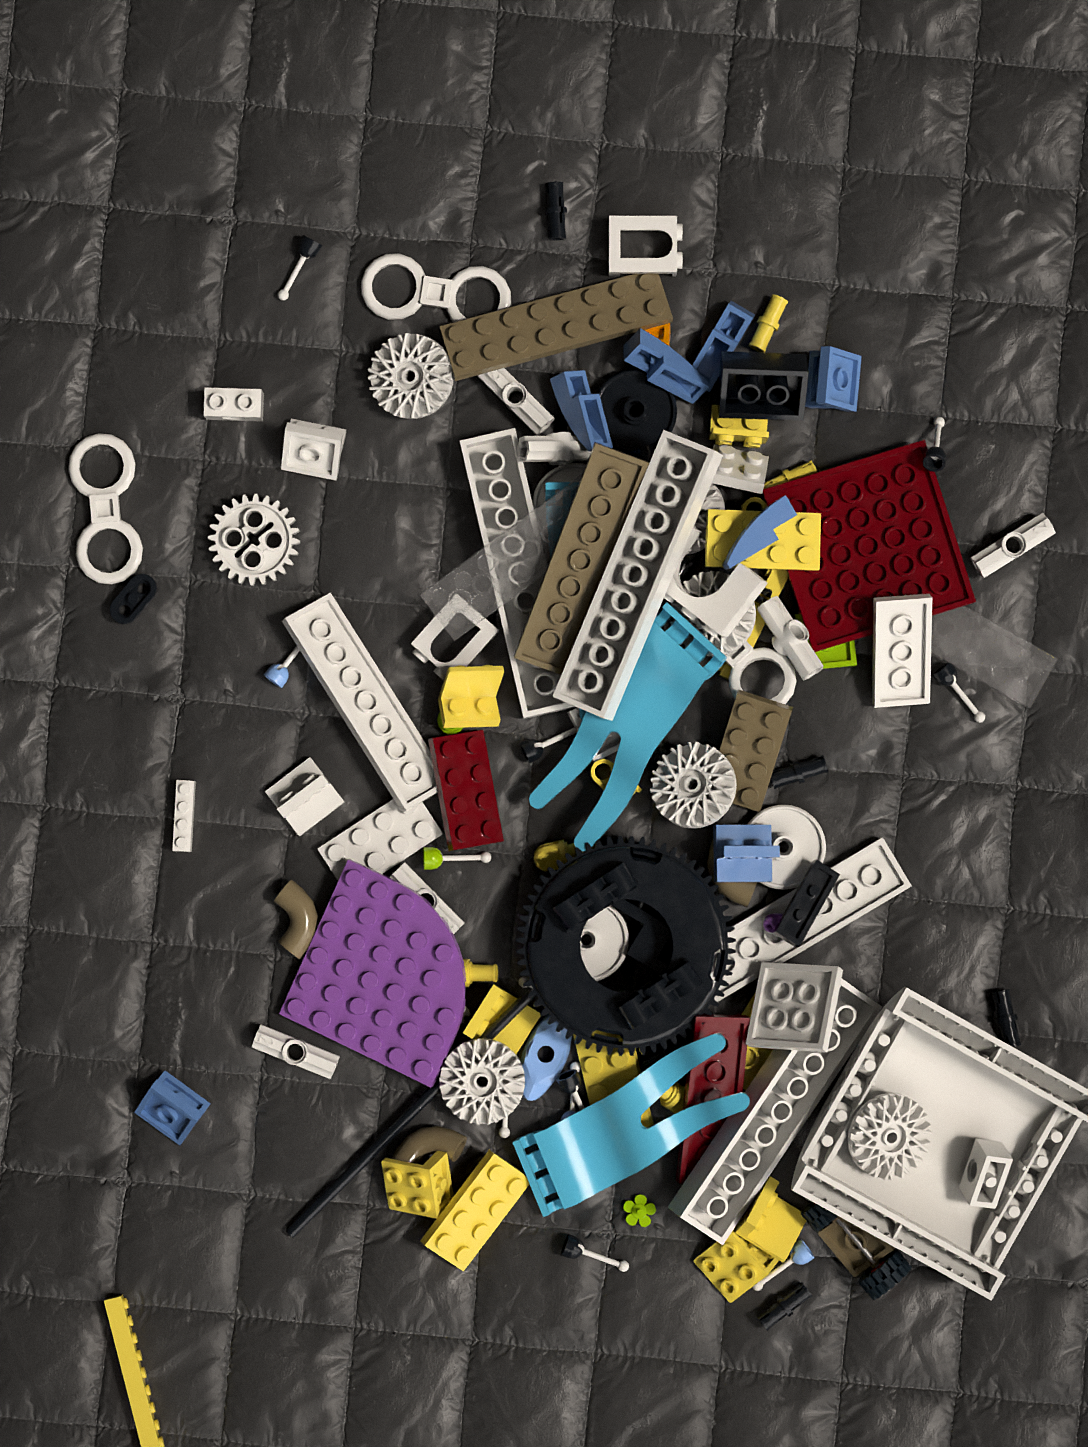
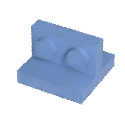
M821 346V351H810L805 407L811 409L835 408L845 412H857L862 356L831 346Z
M713 825L714 882H772V859L780 857V846H772L771 825Z
M164 1071L150 1087L134 1113L180 1146L211 1103L167 1071Z

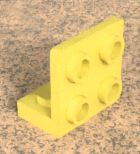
M712 405L709 440H715L716 445L732 446L734 441L743 442V447L760 448V445L766 444L769 438V432H767L768 419L719 418L718 405Z
M459 665L448 668L438 698L443 728L499 726L501 719L496 695L504 674L503 666L465 667Z
M493 984L463 1033L471 1039L481 1037L517 998L496 984ZM527 1005L493 1040L505 1044L517 1054L540 1018V1013Z
M437 1151L423 1165L385 1158L381 1162L388 1207L391 1210L437 1219L454 1197L447 1152Z
M769 1176L749 1205L735 1233L779 1261L784 1262L792 1250L806 1220L802 1217L800 1210L778 1197V1193L775 1190L779 1181Z
M741 1217L723 1245L716 1241L694 1259L697 1267L730 1303L765 1278L779 1262L778 1259L735 1233L743 1217Z

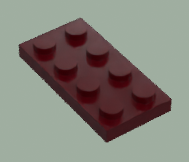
M479 730L428 739L448 851L503 842L484 731Z

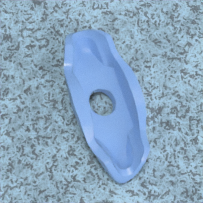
M549 1013L544 1016L531 1032L520 1060L525 1074L523 1097L529 1101L537 1100L550 1088L564 1068L570 1052L571 1037L565 1038L567 1029L563 1028L560 1032H556L559 1023L555 1021L549 1025L547 1023L551 1017ZM542 1046H550L553 1049L554 1057L551 1061L542 1062L538 1059L537 1053Z

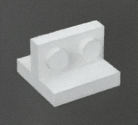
M291 419L290 423L287 422L285 428L281 470L337 480L340 456L346 438V429Z
M311 757L265 791L276 805L279 813L283 818H286L299 837L345 803Z

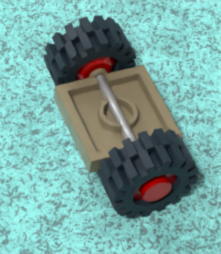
M811 1202L801 1212L802 1217L815 1232H818V1235L853 1277H856L868 1267H872L858 1280L860 1286L872 1300L878 1299L882 1294L887 1293L889 1289H892L895 1284L899 1283L911 1270L912 1266L897 1249L894 1250V1246L818 1204Z

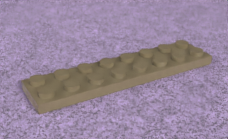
M632 274L440 326V333L451 363L454 379L458 381L632 334L640 328L646 330L672 323L673 316L659 274Z
M594 442L514 653V658L562 675L649 466L648 461Z

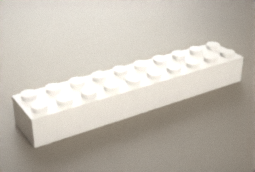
M512 428L460 440L523 718L527 719L575 708L576 706L552 697L561 677L560 674L514 658V653L547 569L524 464L517 455L518 438L516 430Z
M663 430L552 697L601 718L613 721L723 457L722 454Z
M841 978L828 1052L773 1049L745 1091L750 1098L749 1106L744 1111L728 1116L668 1208L680 1218L723 1245L882 1009V1006Z

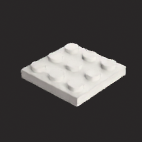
M762 962L746 1044L754 1048L827 1053L843 970L839 966Z

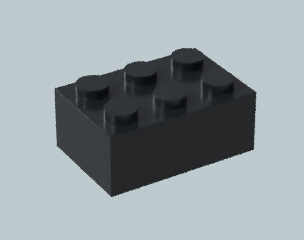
M721 351L717 394L719 418L804 421L809 374L806 354Z

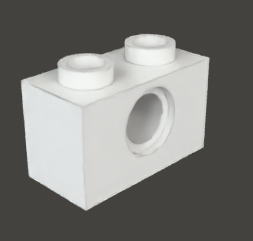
M204 389V417L206 420L263 421L264 393L262 389Z
M976 1138L959 1185L960 1191L970 1206L996 1209L1013 1158L1002 1142Z

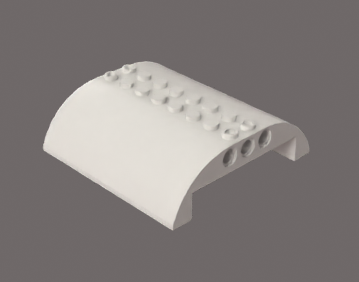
M904 987L887 1002L873 1020L830 1092L800 1153L792 1179L791 1190L992 1301L1006 1276L999 1270V1267L1082 1120L1088 1122V1089L909 988ZM885 1093L902 1094L917 1102L925 1110L924 1113L929 1116L926 1118V1121L931 1124L929 1130L932 1131V1135L927 1134V1139L931 1142V1145L925 1146L929 1152L922 1151L920 1155L923 1162L917 1161L918 1168L911 1166L907 1169L910 1174L904 1173L903 1178L896 1175L892 1176L893 1180L888 1178L883 1180L880 1177L875 1178L863 1171L852 1159L848 1147V1132L857 1111L870 1099ZM976 1138L1002 1142L1013 1158L996 1209L970 1206L959 1189Z

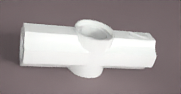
M505 368L478 375L505 403L507 408L514 412L537 436L543 433L554 421L555 418ZM516 391L523 393V399L519 403H511L509 401L511 393Z
M557 432L546 436H523L519 438L517 455L522 462H549V465H565L574 461H588L591 453L576 436H571L570 432Z
M1041 513L970 557L977 572L984 579L1056 534L1049 519L1044 513ZM1009 538H1014L1019 542L1020 549L1017 553L1007 550L1006 541Z
M774 596L762 603L757 608V611L774 635L772 637L774 649L779 654L789 658L803 681L823 669V664L807 641L809 632L805 625L798 620H793L778 596Z
M406 863L401 865L390 876V878L406 885L420 895L423 893L431 894L434 898V905L432 907L441 918L445 919L453 934L465 923Z
M262 1024L252 1044V1048L328 1079L332 1078L340 1058L339 1055ZM299 1044L303 1048L304 1053L301 1059L295 1060L289 1056L288 1049L290 1045Z

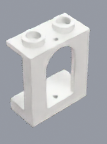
M609 216V277H620V274H672V277H676L677 269H682L683 264L682 252H677V241H682L683 234L682 224H677V216ZM620 231H663L672 239V250L668 255L661 258H620Z
M455 593L411 643L415 648L412 653L424 664L428 660L436 666L433 672L444 680L449 667L459 665L467 667L488 642L498 634L499 630L460 595ZM460 612L479 629V632L456 658L446 663L439 662L431 654V644L452 618Z

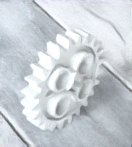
M244 494L240 504L233 498V508L230 509L223 505L222 508L226 514L224 516L215 514L217 520L220 521L219 524H210V528L216 531V534L208 536V539L214 541L216 545L209 547V551L218 552V555L212 559L213 562H223L219 568L221 572L230 569L229 579L239 575V584H243L245 579L249 578L250 585L254 586L256 579L259 578L262 585H266L267 576H270L273 581H277L275 572L279 571L285 575L286 571L283 565L293 566L294 564L289 559V556L299 554L296 550L292 549L293 545L300 544V540L293 538V535L300 532L299 529L290 527L296 521L295 518L286 519L285 517L289 509L285 508L279 511L280 501L278 500L271 506L270 497L267 495L263 502L259 501L258 494H254L252 501H249ZM252 513H260L262 515L263 521L260 526L250 527L248 525V517ZM273 522V527L258 538L260 541L258 546L251 544L240 557H235V554L250 542L248 538L250 534L257 536L268 523ZM231 532H239L241 534L242 540L239 545H228L227 536ZM279 534L282 537L280 546L277 548L268 547L267 538L269 535ZM258 553L261 557L259 565L256 567L247 566L246 557L248 554Z

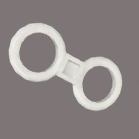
M400 253L385 254L372 261L365 269L361 280V295L367 307L377 316L388 320L404 319L411 316L422 305L446 309L453 322L468 319L458 310L456 294L459 287L465 281L472 278L489 280L497 287L500 294V304L497 311L511 307V291L506 280L497 271L484 266L468 267L459 271L449 280L426 276L422 267L411 257ZM390 265H399L407 268L416 280V292L413 299L400 308L383 306L376 300L372 290L375 275L381 269Z
M98 433L87 436L80 441L69 457L68 472L71 482L81 494L89 497L92 522L81 532L77 540L75 555L79 567L88 578L101 584L113 585L127 580L136 572L142 561L143 546L140 536L130 524L121 520L119 495L128 489L134 478L135 460L131 449L123 440L112 434ZM98 445H106L116 449L122 456L124 463L123 474L119 481L113 486L104 489L88 485L80 472V463L85 452ZM114 529L123 533L131 546V555L127 564L119 571L105 573L95 569L87 555L88 544L91 538L99 531Z
M746 641L739 649L726 655L727 659L725 662L731 667L728 680L730 692L734 699L738 690H742L740 684L742 672L747 665L757 660L772 661L780 666L784 673L785 682L783 689L770 700L786 704L793 695L797 682L795 669L786 656L779 654L776 650L766 647L754 649Z

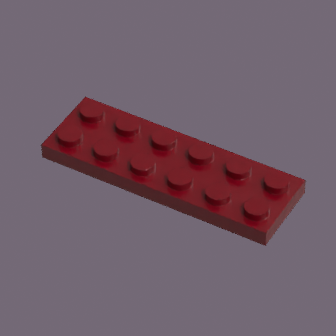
M702 1014L694 1017L693 1028L690 1033V1043L711 1034L720 1033L724 1036L726 1045L723 1050L686 1074L683 1109L709 1100L743 1092L747 1054L746 1039L750 1024V1018L747 1015L712 1014V1016ZM728 1117L703 1127L679 1143L676 1181L679 1184L685 1182Z

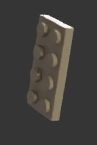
M738 690L719 750L729 760L735 772L737 786L733 804L754 811H761L793 710L792 706Z

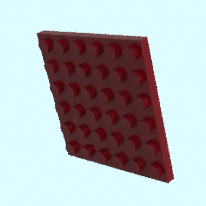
M925 440L763 489L762 494L767 506L786 495L795 512L821 513L820 570H787L803 624L809 632L808 640L814 652L873 635L874 598L930 594L932 596V616L976 602L936 473L927 470L923 465L924 453L928 449Z

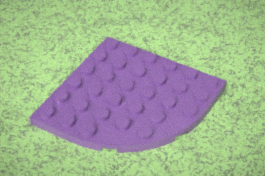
M348 859L279 1014L426 1086L433 1087L457 1035L465 1009L466 973L459 945L445 919L441 918L424 897L406 885L352 859Z

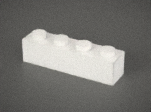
M176 780L172 851L192 852L196 781Z

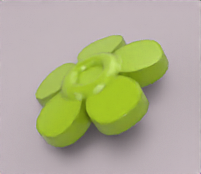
M636 1195L635 1203L631 1200L624 1203V1211L630 1213L626 1216V1222L631 1226H634L639 1219V1224L642 1227H647L651 1223L648 1215H653L656 1212V1207L653 1203L646 1204L647 1198L645 1195Z

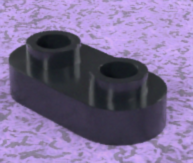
M147 574L134 576L111 603L110 613L112 618L124 625L133 623L155 598L158 591L156 581ZM141 584L148 585L149 590L147 593L141 594L139 592ZM124 605L130 607V613L126 616H123L120 612L121 607Z

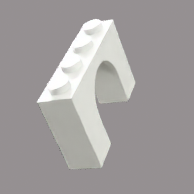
M694 526L664 599L670 603H673L674 600L683 606L680 611L692 620H695L697 617L705 624L702 628L715 638L718 634L727 638L768 582L747 566L739 563L725 583L715 593L705 597H693L687 593L682 586L679 572L684 556L702 534Z

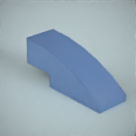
M733 301L728 303L692 365L710 383V387L707 389L708 392L711 391L719 377L721 351L734 352L755 314Z
M640 328L624 344V361L647 372V381L693 404L710 387V383L685 358L645 330Z
M585 370L562 372L550 378L559 407L570 428L584 447L591 451L594 442L613 448L600 395L591 394Z
M786 495L764 508L739 534L722 565L725 570L732 568L779 540L773 529L797 515Z

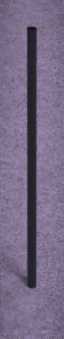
M527 989L479 1038L494 1039L535 996L528 997L527 994L530 991ZM440 1076L436 1079L433 1087H428L286 1229V1232L292 1238L441 1092Z

